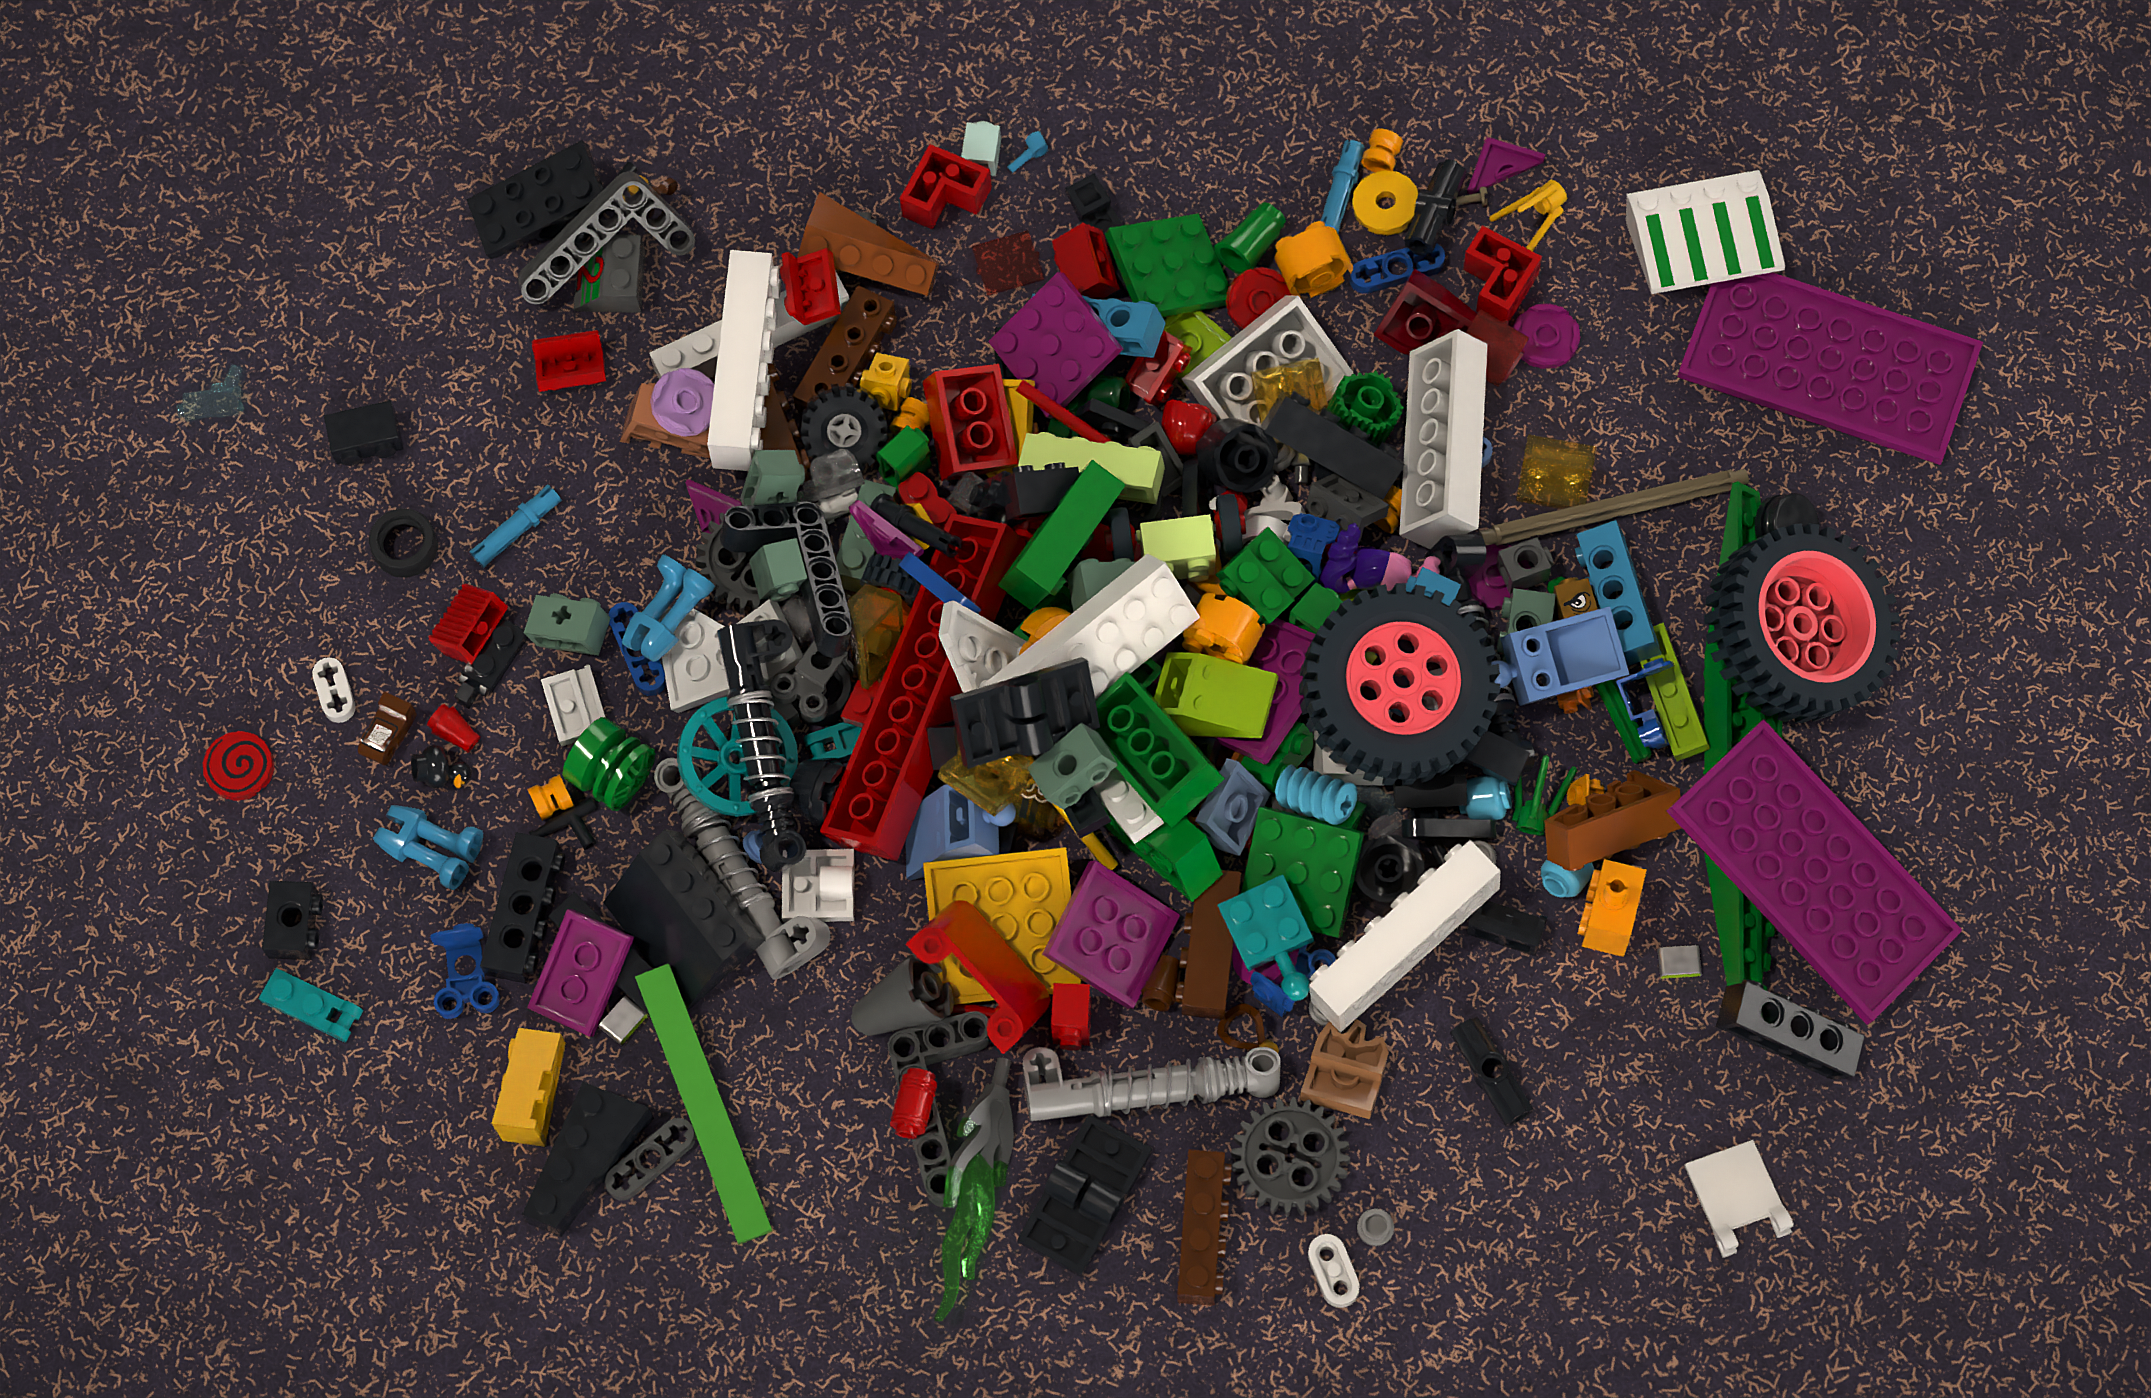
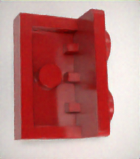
M828 248L798 258L790 252L782 253L783 266L780 267V275L786 287L787 296L784 298V305L787 313L804 326L841 314L833 253Z
M593 330L532 341L536 366V382L539 392L560 390L580 385H592L606 381L605 359L599 331Z
M1163 330L1154 358L1138 356L1124 378L1125 382L1130 386L1132 392L1142 397L1147 403L1158 406L1160 402L1164 403L1173 391L1174 386L1172 382L1178 372H1184L1191 361L1189 354L1193 347Z

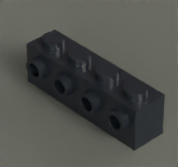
M1282 390L1261 424L1263 431L1383 500L1405 465L1401 458L1398 457L1400 451L1384 441L1379 446L1368 440L1371 435L1354 424L1350 429L1339 423L1341 417L1325 407L1320 412L1309 406L1311 400L1303 394L1293 390L1290 395Z

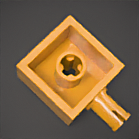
M1604 859L1601 871L1593 870L1585 900L1592 902V904L1585 903L1577 933L1584 936L1582 947L1624 957L1631 937L1646 869Z

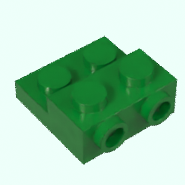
M1269 527L1264 528L1216 574L1221 581L1219 583L1221 589L1229 597H1236L1237 600L1255 610L1260 616L1258 623L1260 625L1264 623L1265 626L1273 622L1294 601V598L1315 579Z

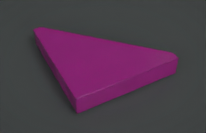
M1486 136L1467 193L1475 194L1479 192V187L1485 186L1488 188L1544 163L1546 154Z
M687 479L685 482L702 532L710 533L708 530L710 521L720 525V513L725 514L731 507L742 506L740 501L690 479Z
M856 500L848 507L877 554H881L883 557L888 555L893 559H903L908 551L918 558L924 553L922 547L860 500Z

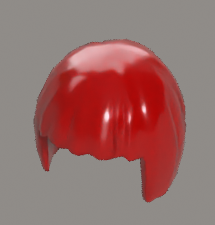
M1174 399L1166 402L1162 415V429L1175 452L1179 455L1197 454L1195 450L1197 441L1202 438L1211 425L1217 422L1216 414L1212 413L1208 407Z

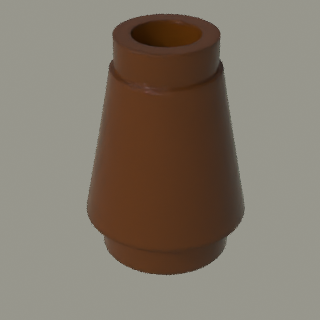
M1169 955L1160 956L1159 962H1157L1141 990L1143 995L1142 1003L1148 1008L1156 1011H1167L1170 1005L1175 1003L1180 967L1178 959Z

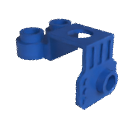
M1300 513L1292 517L1287 531L1292 537L1287 548L1297 559L1304 558L1312 564V567L1303 565L1315 578L1302 591L1305 595L1316 582L1322 586L1319 577L1322 571L1320 569L1322 554L1327 544L1335 542L1340 526L1335 521Z
M1663 658L1650 661L1643 665L1642 671L1616 681L1631 721H1643V726L1637 729L1644 747L1656 748L1657 750L1670 745L1658 711L1651 709L1636 715L1625 684L1675 666L1674 662H1665Z
M462 923L453 926V930L435 932L430 935L434 945L444 947L447 958L449 978L446 979V988L439 990L434 997V1007L439 1015L446 1019L456 1018L463 1012L467 1002H471L475 1010L480 1013L494 1011L500 1003V994L493 984L485 982L484 972L480 967L482 960L480 939L484 938L481 928L474 927V924ZM461 956H471L476 962L475 970L469 975H460L455 970V962ZM484 995H491L492 1001L489 1004H480V999ZM454 1000L457 1002L453 1010H445L444 1007L448 1001Z
M1307 945L1299 948L1297 963L1294 967L1297 972L1304 974L1310 982V977L1316 971L1314 967L1316 964L1323 963L1329 967L1336 961V958L1330 951L1325 949H1319L1310 954L1306 951ZM1252 973L1250 982L1253 985L1252 989L1255 998L1281 1017L1287 1011H1292L1295 1001L1291 1000L1284 993L1283 989L1261 973Z

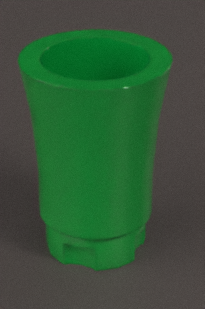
M1262 202L1230 234L1215 245L1214 251L1217 258L1225 267L1237 275L1245 270L1256 268L1268 248L1280 235V230L1286 222L1285 216L1272 204Z

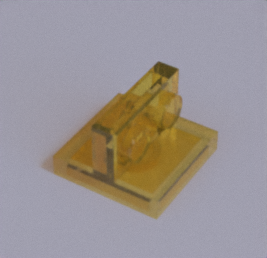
M1313 357L1250 372L1260 424L1264 421L1282 390L1290 395L1293 390L1303 394L1311 400L1309 406L1320 412L1323 407L1327 408L1328 404L1319 358Z
M1528 434L1516 501L1558 509L1586 504L1596 446Z
M960 748L953 758L940 767L937 777L994 817L1035 783L1028 771L1030 760L1019 753L968 769L963 766Z

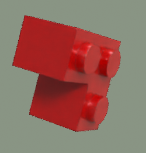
M929 144L900 197L902 217L933 229L947 202L977 215L992 189L990 169Z
M1483 225L1466 250L1463 270L1486 282L1479 293L1476 312L1506 327L1538 277L1542 256Z

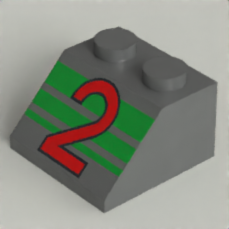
M614 235L577 271L574 312L641 313L646 256L641 235Z

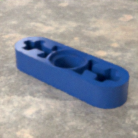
M1436 244L1433 253H1430L1431 257H1436L1434 264H1429L1427 260H1424V256L1414 254L1409 248L1358 261L1353 265V271L1350 274V285L1355 291L1368 294L1404 284L1413 271L1411 257H1414V263L1417 262L1416 269L1428 277L1435 275L1444 267V249L1439 244ZM1399 261L1405 264L1407 270L1401 275H1394L1389 272L1388 265ZM1378 266H1382L1384 279L1380 278L1381 274L1378 273ZM1361 271H1365L1367 275H1372L1370 282L1365 283L1364 279L1360 278Z
M910 551L898 564L944 603L954 600L973 612L980 613L981 609Z
M618 603L610 609L608 614L611 618L609 622L637 689L647 696L657 695L666 687L664 669L660 660L652 662L643 655L633 657L628 654V648L622 644L621 637L624 636L626 630L623 623L618 622L620 620L619 615L626 613L628 617H633L639 611L631 603ZM648 663L652 675L657 676L655 677L656 683L654 685H649L647 681L642 682L646 679L641 667L642 665Z

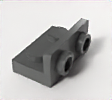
M1334 473L1311 483L1305 512L1315 517L1335 521L1340 526L1339 533L1341 530H1347L1348 525L1356 523L1361 531L1358 543H1360L1363 528L1387 517L1389 504Z

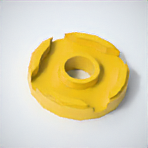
M1383 170L1368 175L1360 181L1353 194L1352 206L1356 220L1374 234L1392 235L1402 232L1408 228V224L1415 217L1414 210L1418 197L1417 187L1409 177L1397 171ZM1388 197L1392 198L1395 204L1391 208L1382 209L1377 205V202L1382 198Z

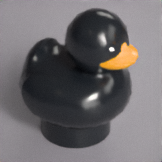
M438 745L427 746L422 754H413L411 758V773L414 782H425L426 785L433 789L444 787L448 781H451L456 788L460 789L461 785L466 784L470 780L472 770L463 761H456L448 766L447 750Z

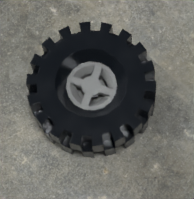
M838 383L831 384V388L825 390L823 387L817 391L818 395L815 398L811 396L807 401V408L803 409L801 414L800 431L806 452L809 457H813L815 464L819 467L822 465L827 467L829 472L835 473V470H841L842 474H849V470L856 469V472L862 471L865 464L868 463L871 466L876 461V453L884 447V441L887 442V422L882 406L879 405L878 400L873 394L869 395L867 390L861 386L857 389L854 388L853 384L846 383L845 386L839 387Z

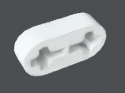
M323 658L314 665L312 671L321 707L327 718L332 722H345L355 712V702L346 672L337 659ZM327 668L337 672L333 674L335 682L333 686H330L326 678L323 677L326 675L325 670ZM335 694H338L341 701L346 703L342 705L343 711L338 713L332 708L335 706L333 699Z

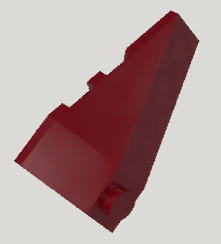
M1415 268L1373 334L1397 351L1410 355V351L1459 329L1487 344L1486 376L1504 381L1508 379L1525 353L1444 286Z

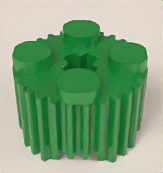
M1377 371L1365 373L1364 376L1361 373H1358L1357 376L1355 374L1344 376L1327 405V409L1341 417L1339 423L1349 429L1353 424L1362 428L1371 435L1368 440L1379 446L1382 441L1385 442L1389 437L1404 407L1400 403V398L1396 397L1398 393L1392 391L1393 386L1390 378H1385L1383 373L1379 375Z

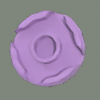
M679 368L676 371H669L662 375L655 384L650 399L652 414L659 425L668 432L683 437L695 436L707 430L710 426L714 392L713 382L700 371L690 368Z

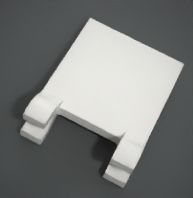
M1753 1140L1685 1164L1687 1173L1711 1225L1723 1258L1737 1253L1735 1247H1738L1739 1244L1732 1230L1770 1217L1777 1238L1792 1233V1219L1779 1199Z

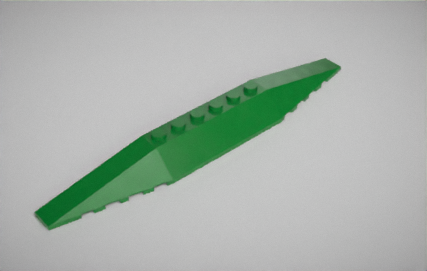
M1738 481L1732 483L1719 567L1722 563L1729 560L1727 557L1734 551L1757 539L1755 534V516L1761 504L1760 492ZM1709 625L1708 633L1714 631V625ZM1707 642L1705 648V669L1703 672L1704 733L1710 749L1704 751L1703 775L1763 719L1782 738V721L1777 720L1778 713L1768 717L1761 713L1763 704L1753 708L1745 703L1749 696L1748 692L1737 696L1731 689L1737 682L1734 677L1724 680L1720 674V671L1726 668L1723 659L1714 663L1711 653L1719 650L1717 643L1708 644ZM1704 852L1727 986L1742 983L1743 980H1753L1762 984L1764 972L1770 971L1771 955L1766 953L1768 937L1774 936L1775 927Z

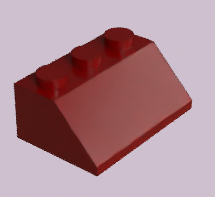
M999 364L935 371L922 381L941 481L976 477L1018 465Z

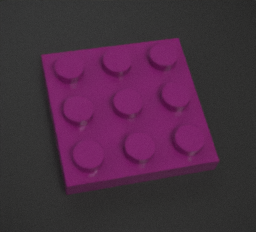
M1057 272L988 341L1017 379L1035 381L1034 387L1062 407H1065L1123 350V347L1067 276L1061 272ZM1041 409V411L1045 414L1047 418H1054L1053 416H1051L1050 414Z
M1089 861L1042 955L1125 1008L1131 1009L1135 1007L1142 993L1141 990L1152 973L1180 915L1098 861Z

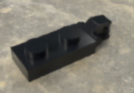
M501 618L473 664L467 663L458 679L461 686L454 696L458 704L470 709L479 694L486 697L489 692H493L528 639L522 628Z

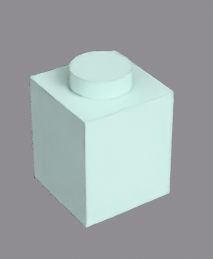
M985 121L966 123L961 157L990 169L991 176H996L1001 145L1000 126Z

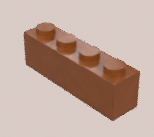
M821 192L818 194L806 224L797 256L801 257L828 248L833 253L835 269L926 296L931 295L940 265L939 261Z
M1632 770L1627 773V781L1622 784L1621 781L1615 780L1607 785L1606 793H1592L1585 797L1586 804H1573L1545 820L1547 860L1562 866L1565 870L1576 871L1582 869L1585 864L1596 860L1609 859L1612 857V854L1625 849H1636L1640 847L1641 843L1649 840L1667 837L1668 833L1682 828L1667 812L1681 797L1680 788L1637 770Z

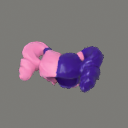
M1356 523L1348 525L1347 530H1341L1338 534L1337 542L1331 544L1328 551L1329 560L1323 567L1319 577L1322 587L1330 588L1338 595L1345 594L1352 589L1374 590L1376 586L1386 584L1387 591H1391L1396 583H1407L1410 575L1417 577L1422 567L1440 574L1438 566L1441 560L1435 556H1429L1425 559L1423 565L1419 567V570L1412 574L1411 561L1403 555L1375 549L1371 546L1358 547L1361 531ZM1349 572V576L1347 578H1343V576Z

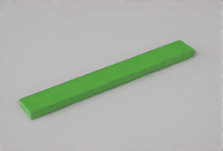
M669 963L635 976L738 1245L772 1232L773 1230Z

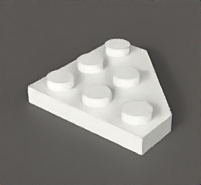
M954 600L943 604L938 636L961 689L964 693L981 688L985 682L1019 656L1021 647L1027 641Z
M671 608L666 609L659 622L662 621ZM694 608L685 616L674 631L679 641L662 657L670 707L676 713L726 696L729 693L717 630L726 626ZM760 663L763 679L766 681L768 680L766 664Z

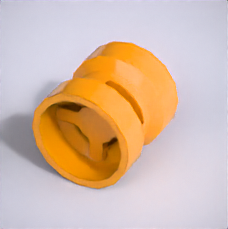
M1375 129L1369 138L1370 148L1364 152L1361 163L1363 167L1372 172L1393 171L1396 165L1395 155L1400 153L1403 140L1398 134L1390 130Z
M908 397L901 406L902 412L900 416L893 419L889 429L895 436L907 425L913 430L919 428L923 432L924 427L930 425L927 404L918 399Z
M1394 485L1391 486L1383 499L1384 502L1389 504L1387 517L1374 522L1383 531L1391 534L1400 525L1402 490Z
M560 774L550 778L548 784L544 786L535 785L527 789L542 821L552 817L553 812L558 809L567 810L574 806ZM552 794H553L554 797H555V799H553V800H552L551 797H550V795H552Z

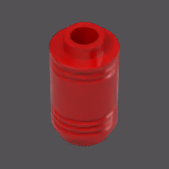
M909 1068L907 1073L902 1075L890 1120V1126L896 1129L895 1134L898 1136L916 1139L917 1135L925 1134L938 1085L935 1081L936 1076L933 1073L924 1069Z

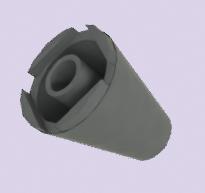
M915 954L906 957L853 1005L851 1020L855 1029L866 1036H874L939 1022L949 1016L953 1011V994L949 982L943 984L938 973L943 971L939 964L924 963Z

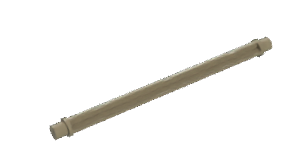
M1730 469L1700 476L1693 480H1683L1492 525L1491 529L1479 531V534L1483 537L1486 546L1491 544L1498 546L1528 539L1535 535L1541 536L1608 520L1616 516L1630 515L1685 502L1700 496L1706 497L1731 491L1732 483L1738 481L1745 485L1749 483V478L1745 469L1737 471Z

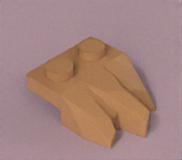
M1358 1019L1343 1034L1339 1033L1329 1021L1317 1037L1311 1054V1063L1300 1092V1100L1305 1102L1310 1100L1312 1104L1370 1119L1380 1091L1389 1054L1384 1038L1376 1037L1371 1041H1365L1366 1025Z

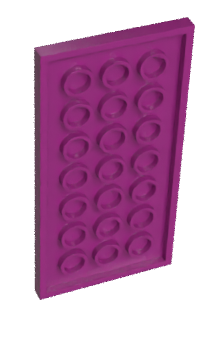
M1770 272L1711 283L1677 377L1941 465L1983 341Z
M1764 719L1667 810L1668 814L1866 1025L1873 1022L1963 931Z

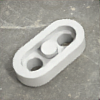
M1331 1234L1317 1236L1309 1246L1308 1259L1323 1297L1334 1307H1347L1358 1297L1359 1281L1344 1244L1339 1238ZM1328 1249L1332 1251L1334 1257L1330 1261L1322 1260L1319 1255L1322 1250ZM1338 1283L1346 1285L1348 1290L1344 1295H1338L1334 1292L1333 1287Z

